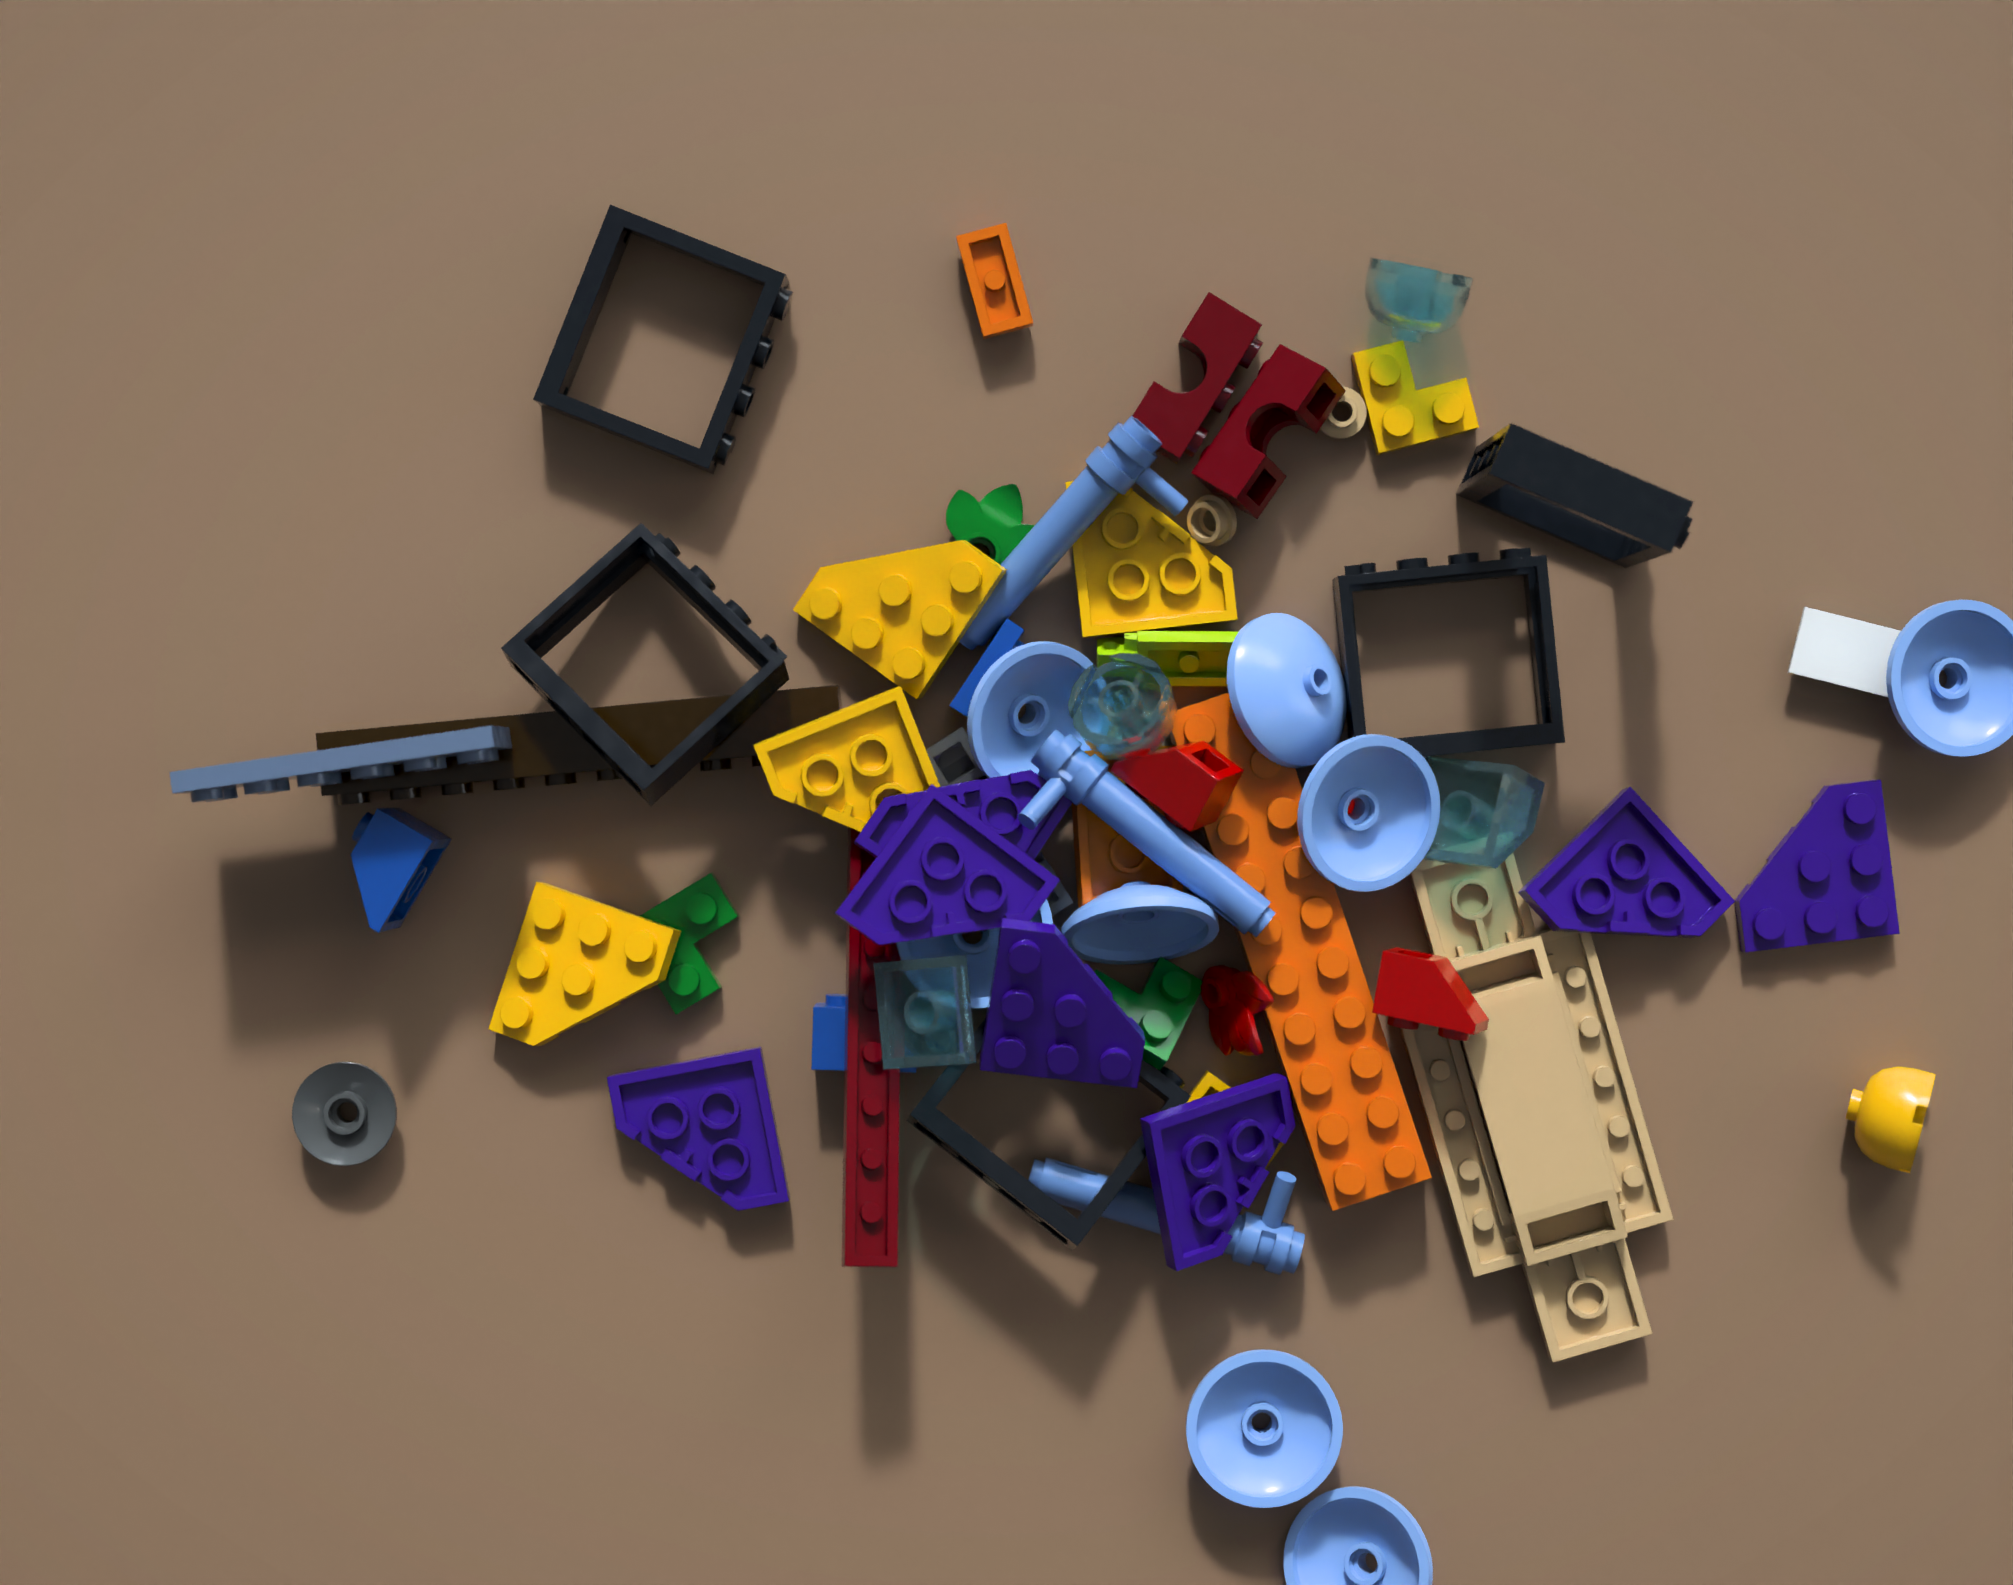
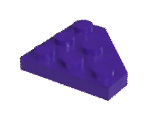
M1032 770L937 787L1033 860L1072 804L1063 795L1033 830H1030L1019 822L1018 814L1047 782ZM925 791L884 797L854 841V844L876 858Z
M1881 780L1823 786L1811 802L1813 804L1795 827H1791L1766 859L1768 862L1754 880L1747 884L1735 899L1741 952L1747 953L1900 934Z
M931 784L835 914L877 946L1000 928L1001 918L1031 921L1060 879Z
M1631 787L1623 789L1518 892L1552 931L1678 938L1701 936L1735 902Z
M1001 918L980 1055V1070L1137 1088L1145 1046L1144 1031L1115 1002L1113 994L1087 963L1084 964L1070 948L1068 940L1055 924Z
M762 1047L619 1073L607 1077L616 1129L631 1139H636L661 1156L662 1160L694 1182L698 1181L720 1196L722 1201L737 1211L788 1202L790 1200Z
M1274 1073L1140 1118L1166 1265L1171 1269L1179 1271L1223 1255L1233 1237L1228 1232L1243 1206L1249 1209L1269 1174L1265 1167L1280 1142L1286 1144L1296 1125L1288 1078L1279 1073Z

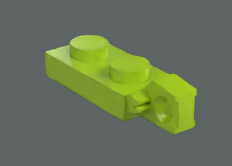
M1137 631V633H1124V637L1097 639V669L1100 673H1123V678L1136 680V686H1227L1228 656L1232 643L1239 631Z

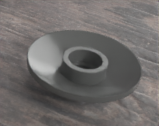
M335 1062L317 1069L300 1085L293 1102L292 1121L299 1141L310 1154L328 1164L350 1166L371 1159L387 1145L395 1130L397 1106L390 1086L376 1071L355 1062ZM344 1102H350L355 1105L357 1109L355 1120L348 1121L342 1117L340 1109Z

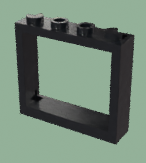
M610 205L533 400L545 408L714 474L717 464L725 466L729 453L733 451L736 437L730 435V431L736 416L745 417L752 403L755 388L750 387L749 383L755 368L764 369L771 355L774 340L768 338L774 320L776 318L783 321L788 312V304L793 294L792 291L787 290L789 285L788 278L782 272ZM631 233L764 286L700 448L567 396Z
M1512 423L1476 447L1456 493L1460 497L1625 568L1669 554L1674 547L1680 549L1690 534L1688 529L1692 522V518L1687 515L1693 501Z
M640 523L501 649L510 666L652 806L789 680V676L784 662L787 655L777 647L775 640L768 634L760 638L748 626L752 623L751 619L736 602L730 599L725 604L712 592L716 589L715 584L701 568L694 565L689 569L677 558L680 555L679 549L669 537L665 538L660 533L655 536ZM647 563L758 670L750 680L653 769L541 659Z
M1512 548L1500 550V560L1480 562L1479 552L1449 555L1448 565L1428 567L1427 558L1396 561L1397 570L1376 572L1375 563L1344 566L1345 575L1332 579L1341 672L1347 696L1346 721L1348 739L1366 735L1352 593L1523 576L1538 724L1397 739L1414 747L1423 757L1565 743L1547 556H1531L1530 548Z
M985 1018L914 1108L906 1121L1072 1250L1080 1244L1146 1157L1143 1133L1138 1137L1078 1218H1075L936 1108L980 1052L985 1029ZM1142 1060L1139 1082L1165 1101L1158 1112L1184 1104L1190 1099L1191 1095L1182 1089L1185 1086V1082L1176 1073L1165 1066L1158 1070Z

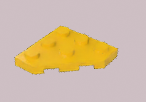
M1073 481L1065 482V490ZM1132 488L1125 495L1118 494L1072 546L1082 638L1238 620L1232 568L1218 556L1213 555L1193 539L1188 532L1159 509L1153 507L1133 491Z
M966 540L820 567L793 608V611L897 686H900L915 699H921L1007 569Z
M900 686L753 744L774 796L821 814L828 819L859 832L862 831L884 797L925 791L931 784L940 787Z
M536 882L488 1029L532 1046H542L558 1038L559 1034L580 1023H586L620 1005L621 1001L642 990H648L665 981L681 931L544 882Z

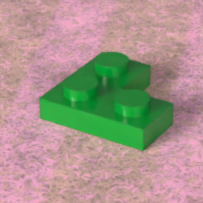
M711 872L640 915L646 919L681 931L666 980L657 984L675 1015L722 987L696 945V942L739 917L714 873Z
M1161 956L1153 965L1139 994L1096 969L1094 972L1113 994L1115 1002L1144 1031L1145 1046L1142 1060L1160 1070L1167 1063L1201 992L1203 981Z

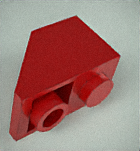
M1204 740L1140 753L1114 762L1110 770L1141 798L1148 799L1164 811L1165 817L1169 822L1190 832L1217 821L1244 772L1243 769Z
M1399 947L1382 951L1372 1013L1388 1016L1387 1024L1398 1028L1417 1030L1419 1023L1439 1027V1036L1453 1040L1468 1041L1470 1034L1475 1035L1487 1030L1488 1017L1447 957Z

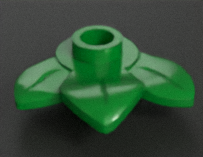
M1015 484L1004 485L992 490L980 502L969 493L958 490L952 497L946 510V525L956 541L966 540L972 545H984L989 552V557L999 564L1005 560L1034 527V525L1021 524L1023 518L1022 499L1019 489Z

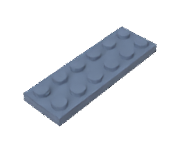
M485 726L169 772L172 794L190 793L191 803L214 802L238 798L237 788L244 787L245 795H262L290 791L289 781L296 779L298 787H318L343 783L341 773L350 772L351 780L394 776L393 765L404 764L405 772H422L447 768L446 758L457 756L458 764H478L499 760L498 750L511 749L512 742L509 727Z

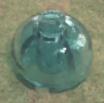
M1370 258L1366 276L1365 297L1368 309L1375 319L1387 326L1393 327L1391 338L1421 344L1423 334H1441L1453 327L1460 319L1469 299L1473 278L1443 273L1438 270Z
M1118 653L1109 656L1112 662L1105 663L1097 669L1094 664L1085 669L1072 687L1068 709L1069 715L1073 719L1074 728L1087 746L1094 752L1114 760H1125L1146 755L1161 747L1173 729L1177 707L1172 685L1158 664L1140 654Z

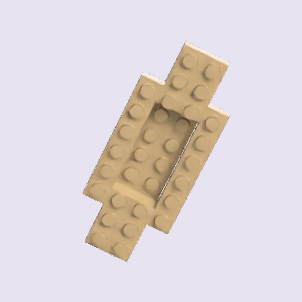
M1504 834L1425 857L1409 874L1431 953L1449 959L1489 1019L1487 1030L1475 1035L1470 1034L1469 1040L1462 1042L1512 1213H1509L1460 1041L1439 1036V1027L1419 1023L1417 1030L1400 1028L1470 1273L1473 1277L1522 1264L1547 1354L1552 1363L1650 1335L1652 1330L1625 1238L1628 1237L1627 1233L1674 1219L1591 933L1552 931L1551 929L1536 933L1529 905L1518 894L1523 888V884L1508 835Z

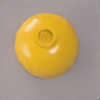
M1896 1066L1882 1069L1872 1075L1864 1091L1853 1089L1845 1119L1855 1121V1141L1860 1150L1873 1162L1890 1169L1910 1173L1936 1074L1916 1068Z

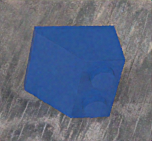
M378 808L374 815L367 812L358 823L352 835V840L356 841L357 844L350 855L369 927L380 933L401 927L452 838L400 808Z

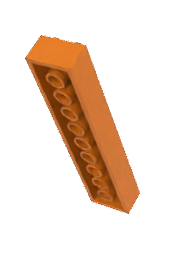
M1229 693L1163 714L1174 746L1204 740L1244 770L1217 821L1201 827V831L1208 852L1271 901L1268 907L1276 912L1257 937L1249 931L1244 935L1237 928L1234 927L1248 971L1262 981L1274 998L1272 1005L1262 1011L1282 1073L1288 1078L1291 1100L1325 1202L1332 1211L1432 1178L1378 1014L1372 1013L1374 1003L1335 886L1313 868L1300 843L1297 813L1302 787L1296 769L1272 762L1251 744L1235 717Z

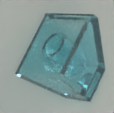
M1426 756L1425 759L1430 765L1438 784L1440 817L1433 843L1423 860L1496 869L1534 832L1545 782L1511 764Z
M966 955L874 963L883 1070L976 1063Z

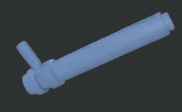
M1130 416L1124 424L1118 422L1108 433L1110 440L1103 448L1097 446L1085 459L1087 464L1085 469L1000 564L1007 571L960 640L962 645L970 650H974L977 645L984 646L1118 494L1125 495L1134 483L1139 485L1172 515L1176 516L1183 510L1188 500L1150 468V465L1157 459L1155 452L1162 445V442L1143 423L1133 416Z
M1056 729L1046 739L1030 762L1039 769L1037 774L1047 782L1018 814V820L1024 827L1033 830L1064 795L1076 806L1083 804L1245 935L1249 931L1255 937L1261 933L1276 914L1275 911L1268 907L1271 901L1179 827L1169 822L1164 815L1108 771L1109 764L1094 753L1090 757L1080 749L1082 743L1073 735L1069 734L1065 737Z
M1046 1157L1044 1162L1034 1159L1028 1181L1056 1203L1083 1211L1109 1176ZM1284 1171L1277 1172L1262 1216L1245 1211L1243 1215H1238L1228 1232L1233 1237L1224 1251L1225 1254L1231 1255L1232 1261L1250 1266L1252 1262L1264 1265L1265 1271L1278 1275L1282 1273V1270L1294 1274L1301 1257L1305 1234L1294 1231V1225L1282 1222L1297 1180L1294 1175ZM1127 1181L1102 1213L1101 1217L1161 1234L1153 1189Z

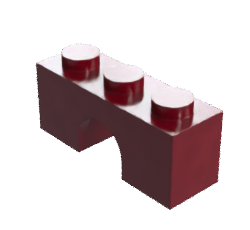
M1210 292L1206 295L1178 343L1199 358L1204 371L1203 382L1190 392L1176 393L1153 381L1133 414V417L1143 423L1162 442L1157 452L1176 464L1183 453L1193 458L1209 432L1201 427L1210 409L1219 414L1221 413L1236 386L1228 382L1238 364L1248 369L1263 344L1262 341L1255 338L1262 324Z
M1279 344L1270 359L1261 366L1257 378L1244 397L1232 408L1228 420L1213 442L1203 450L1199 462L1191 473L1212 494H1219L1225 497L1231 505L1258 519L1287 477L1266 455L1267 446L1271 438L1279 430L1290 425H1300L1317 434L1346 390L1327 368Z

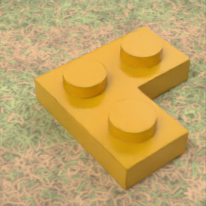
M1403 340L1354 352L1351 355L1360 394L1366 404V417L1376 455L1474 431L1479 428L1467 378L1416 390Z

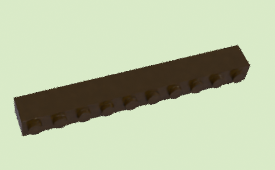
M830 685L777 690L700 761V770L732 769L731 759L743 757L752 758V767L761 766L753 744L842 709L840 686ZM732 695L593 707L592 709L653 769ZM556 711L316 733L317 751L485 726L510 728L512 748L498 750L499 760L478 764H458L457 756L446 758L447 768L422 772H405L404 764L393 765L394 776L365 780L363 778L351 780L350 772L341 773L343 783L321 786L322 796L338 795V805L370 802L369 792L389 790L390 800L421 798V787L441 786L442 795L473 793L474 782L493 781L494 791L525 788L524 778L545 776V786L577 783L576 773L596 771L597 781L623 778Z

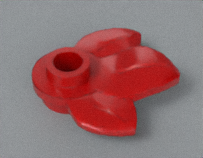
M1225 965L1208 968L1202 978L1201 996L1209 1008V1027L1216 1046L1225 1056L1230 1055L1234 1049L1243 1055H1261L1264 1052L1256 1029L1254 1014L1269 1008L1274 1002L1273 996L1262 981L1250 971L1240 972L1236 968H1229Z

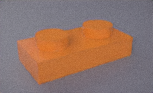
M1002 223L956 236L983 340L1032 327L1033 319L1007 224Z

